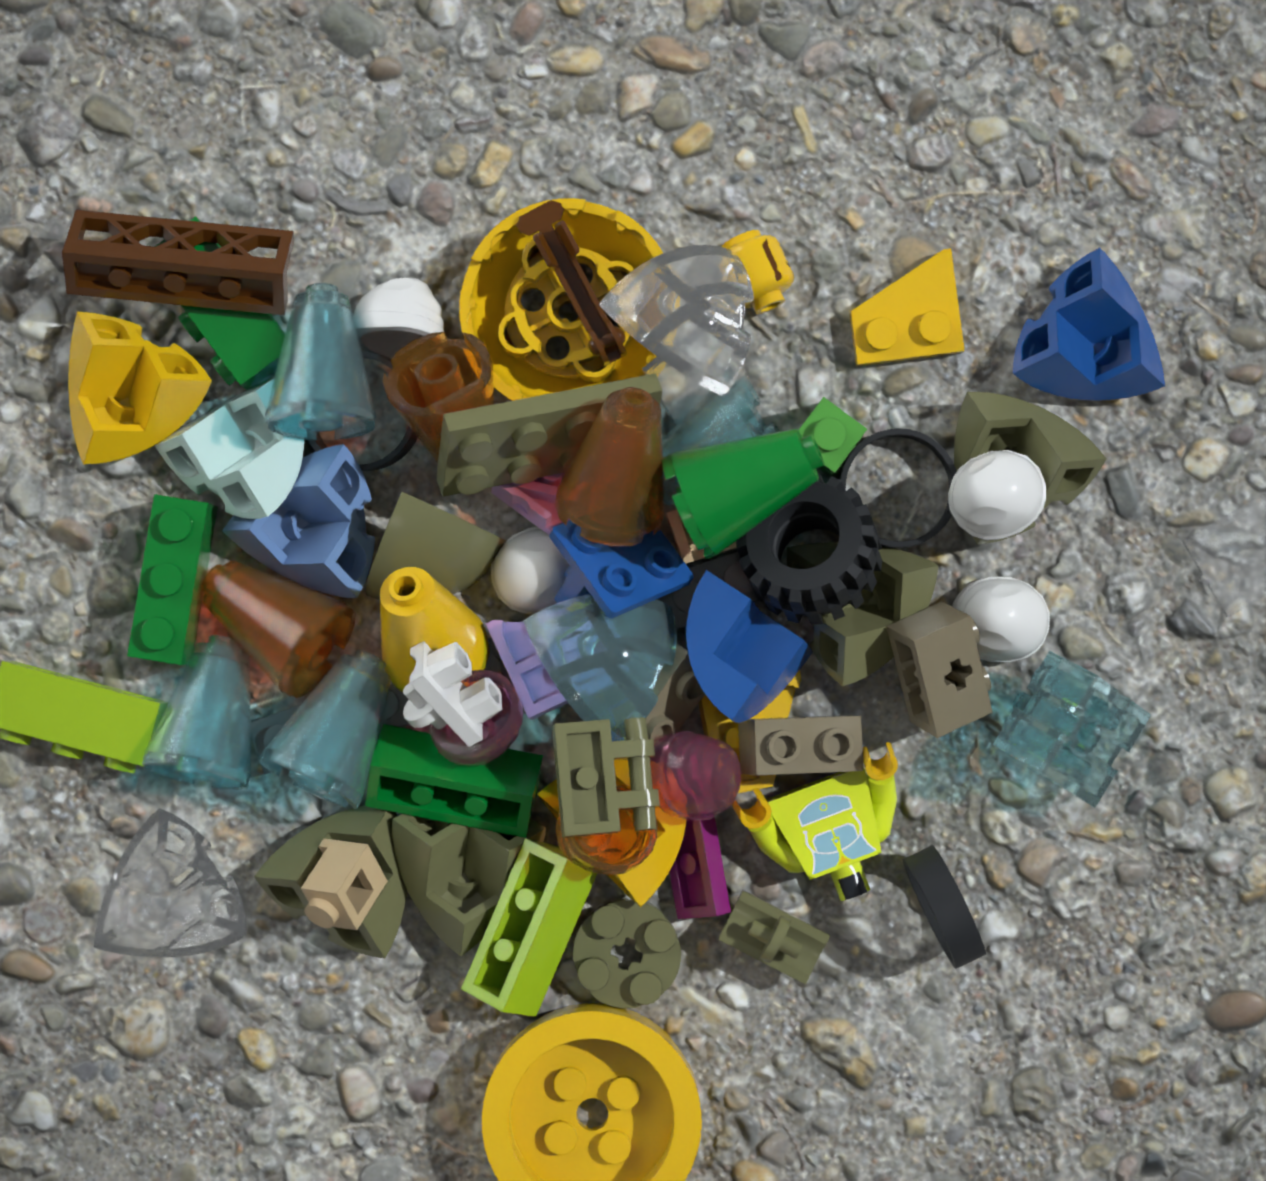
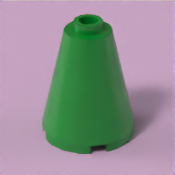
M797 428L676 451L662 458L663 472L666 480L677 476L680 485L676 487L677 494L672 495L675 506L697 549L701 550L704 548V557L706 559L719 554L817 482L819 476L816 469L825 465L812 434L803 438Z

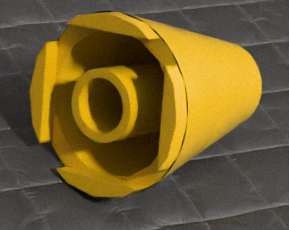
M404 567L391 573L385 579L380 589V618L383 667L394 686L403 692L405 686L409 684L410 676L416 665V661L410 655V648L422 641H425L433 651L457 642L465 650L472 662V675L461 682L466 687L474 684L484 672L490 654L486 629L481 619L425 570L417 567Z

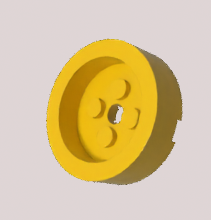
M582 1003L553 1010L544 1014L543 1017L534 1021L517 1034L501 1053L493 1069L486 1089L481 1117L484 1148L498 1181H685L697 1156L702 1129V1115L697 1083L690 1064L679 1047L660 1026L650 1019L632 1010L612 1007L602 1003ZM590 1098L601 1100L608 1109L606 1121L600 1126L588 1128L582 1124L577 1117L578 1106L584 1100Z

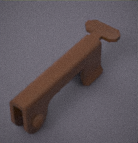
M550 200L520 216L517 228L521 234L533 235V239L548 267H553L590 338L588 342L590 352L595 356H599L604 366H607L626 355V349L623 345L625 333L620 327L613 326L610 319H608L576 259L579 247L565 221H560L564 212L561 203Z

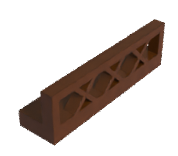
M76 210L62 250L66 293L285 316L288 303L287 270L294 245V231ZM86 230L108 232L112 235L102 241L83 240ZM148 237L164 238L167 241L156 247L144 246L139 243V241ZM203 242L218 243L221 246L212 252L197 251L194 246ZM258 247L278 249L276 258L251 256L248 252Z

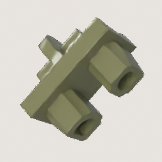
M743 889L718 936V940L805 985L830 938V934Z

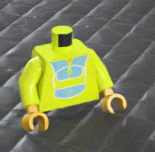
M890 742L885 743L887 753L878 760L870 758L868 748L865 746L863 747V771L836 772L768 799L764 797L758 788H754L752 790L757 797V802L749 809H742L738 802L734 800L732 807L741 823L750 831L761 852L789 873L805 872L810 880L830 873L840 901L848 900L871 890L860 861L880 854V843L885 841L890 835L897 803L894 774L898 769V762Z

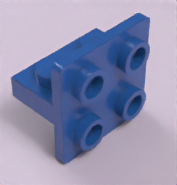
M635 496L626 497L553 527L549 534L554 545L570 565L564 573L566 579L554 598L566 616L597 603L608 618H615L688 586L694 578L691 570Z

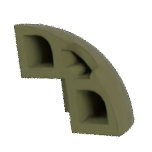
M967 392L965 395L955 433L954 466L956 472L971 458L990 451L1010 450L1026 455L1040 468L1046 483V501L1044 504V508H1046L1053 501H1061L1064 505L1071 503L1090 484L1106 461V457L1081 431L1044 408L1018 398L996 393ZM1035 521L1018 534H1021L1035 527ZM972 536L977 545L988 544L1007 539L1003 538L998 540H985Z
M401 492L373 561L366 585V595L380 600V589L385 579L394 571L404 567H417L425 570L452 594L464 591L487 574L506 540L431 504Z
M838 542L811 543L787 547V566L795 569H808L818 566L833 554ZM881 546L882 549L879 550L882 558L881 571H873L877 580L873 591L870 592L865 589L861 591L864 602L857 609L851 604L843 607L845 616L834 621L832 614L829 613L822 615L823 624H813L814 639L809 643V646L819 663L835 681L842 686L855 683L879 670L894 657L886 626L928 608L937 580V564L906 551Z
M360 806L328 816L305 828L283 844L269 857L254 877L264 891L284 911L298 920L301 916H306L304 910L309 903L301 887L323 855L318 847L323 838L368 844L388 882L358 930L337 927L326 929L329 932V941L361 954L385 959L396 938L407 895V888L395 857L392 838V819L397 817L396 812Z
M401 814L392 819V838L395 857L404 884L415 906L431 929L450 949L461 957L482 940L525 838ZM531 819L526 838L544 842L546 827Z

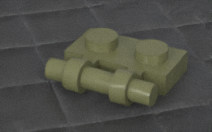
M640 717L624 720L626 736L624 741H612L610 719L555 723L552 725L562 838L618 833L621 831L619 810H633L635 832L657 829L655 808L660 807L659 790L653 789L650 758L655 757L654 740L648 739L646 718ZM614 760H628L631 791L617 792Z

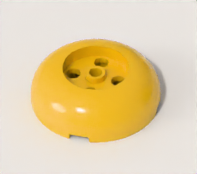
M552 199V201L561 203L564 209L560 221H565L579 247V253L576 255L579 264L586 265L592 270L593 279L590 285L604 312L613 314L618 322L617 327H620L625 333L623 345L626 349V355L607 366H604L599 356H595L590 352L588 347L590 338L579 317L575 321L569 322L567 318L559 316L561 307L571 302L553 267L547 266L533 239V235L521 234L517 228L520 216L550 200L535 203L516 211L497 224L484 237L472 255L464 277L462 289L460 290L459 317L464 341L472 360L485 379L499 393L510 401L658 372L668 355L674 339L678 316V297L673 273L664 253L653 237L639 223L619 210L616 211L600 204L587 202L585 199ZM537 289L544 295L545 303L540 310L532 312L522 306L521 299L527 290ZM554 337H562L569 343V353L563 359H553L546 352L548 341Z

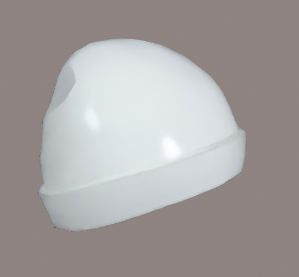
M395 278L377 285L360 299L349 321L353 341L360 348L371 353L389 357L396 362L409 364L423 363L438 357L444 350L445 338L444 322L441 318L442 309L428 285L416 278Z
M1010 450L990 451L971 458L959 468L952 479L948 492L949 509L958 526L970 535L985 540L1008 538L1022 532L1038 518L1046 501V483L1040 468L1026 455Z
M531 527L512 535L499 550L491 564L492 585L498 598L512 610L529 615L549 613L560 609L554 598L566 579L564 573L570 565L547 533L538 527Z
M991 576L976 580L962 589L952 607L970 615L976 623L980 634L977 648L980 659L985 661L1010 663L1028 658L1043 645L1049 631L1050 612L1043 596L1030 584L1012 577Z

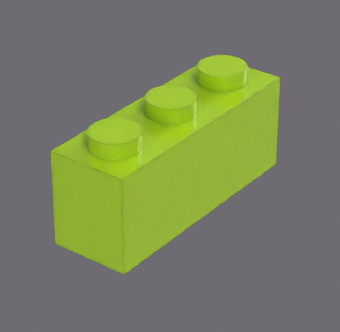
M17 661L1 662V739L23 745H30L32 737L53 742L51 748L53 753L76 759H83L85 751L105 756L103 766L128 773H135L137 765L142 767L153 765L169 702Z
M525 838L461 990L501 1012L536 1017L600 867L560 846Z

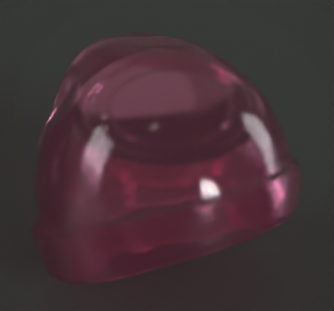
M474 670L471 676L461 681L468 687L484 677H489L501 691L502 710L482 723L483 740L468 747L448 724L441 729H436L430 724V735L438 752L450 762L468 766L485 765L505 753L518 737L523 723L522 703L515 687L500 673L490 670Z
M690 731L666 734L655 743V757L650 758L653 789L659 790L660 808L662 811L675 818L699 821L712 819L731 807L738 795L742 777L739 759L731 746L716 738Z

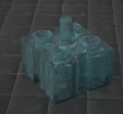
M1049 651L1040 667L1034 672L1027 687L1033 695L1031 696L1025 692L1016 695L1013 700L1014 710L1005 720L1002 730L993 745L1016 761L1027 766L1028 769L1049 783L1096 808L1117 773V770L1111 767L1121 749L1130 752L1151 714L1131 699L1119 694L1117 689L1098 675Z

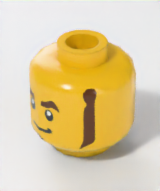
M751 230L731 238L720 247L722 254L716 261L715 271L729 302L738 309L753 307L756 314H762L777 308L785 302L782 293L792 285L794 273L780 242L774 236L761 235L759 230Z

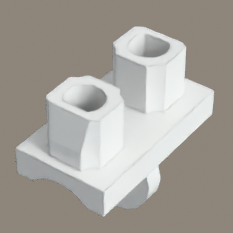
M425 641L410 648V655L416 661V665L410 676L409 684L403 689V694L409 699L403 711L405 720L415 728H422L432 724L436 729H441L448 724L468 747L483 740L482 723L502 710V694L500 689L489 677H484L468 687L461 682L472 675V662L468 654L457 642L433 651Z

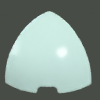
M286 371L279 373L215 407L156 444L155 447L175 474L196 494L210 490L221 497L225 504L226 513L247 519L268 517L283 503L292 490L302 464L304 423L293 384Z

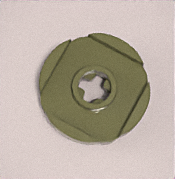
M620 898L600 906L583 920L574 941L573 962L579 982L594 998L612 1007L636 1008L641 1005L654 1003L670 988L679 971L681 946L674 926L659 908L649 902H646L640 908L630 898ZM626 938L635 940V950L643 953L641 961H632L629 968L618 966L619 958L611 954L613 945L622 946Z

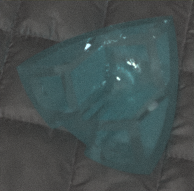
M591 594L549 606L524 620L530 640L546 671L561 694L583 721L610 719L612 741H624L626 739L624 720L640 717L646 718L658 701L653 688L659 678L661 669L664 664L673 665L675 658L677 629L672 607L656 599L615 618H608Z

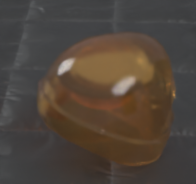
M616 786L617 792L631 791V789H628L626 787ZM619 810L621 831L618 833L562 838L559 812L556 823L557 841L565 857L571 863L588 872L605 875L625 874L637 868L653 851L658 833L657 819L656 830L635 832L633 810Z

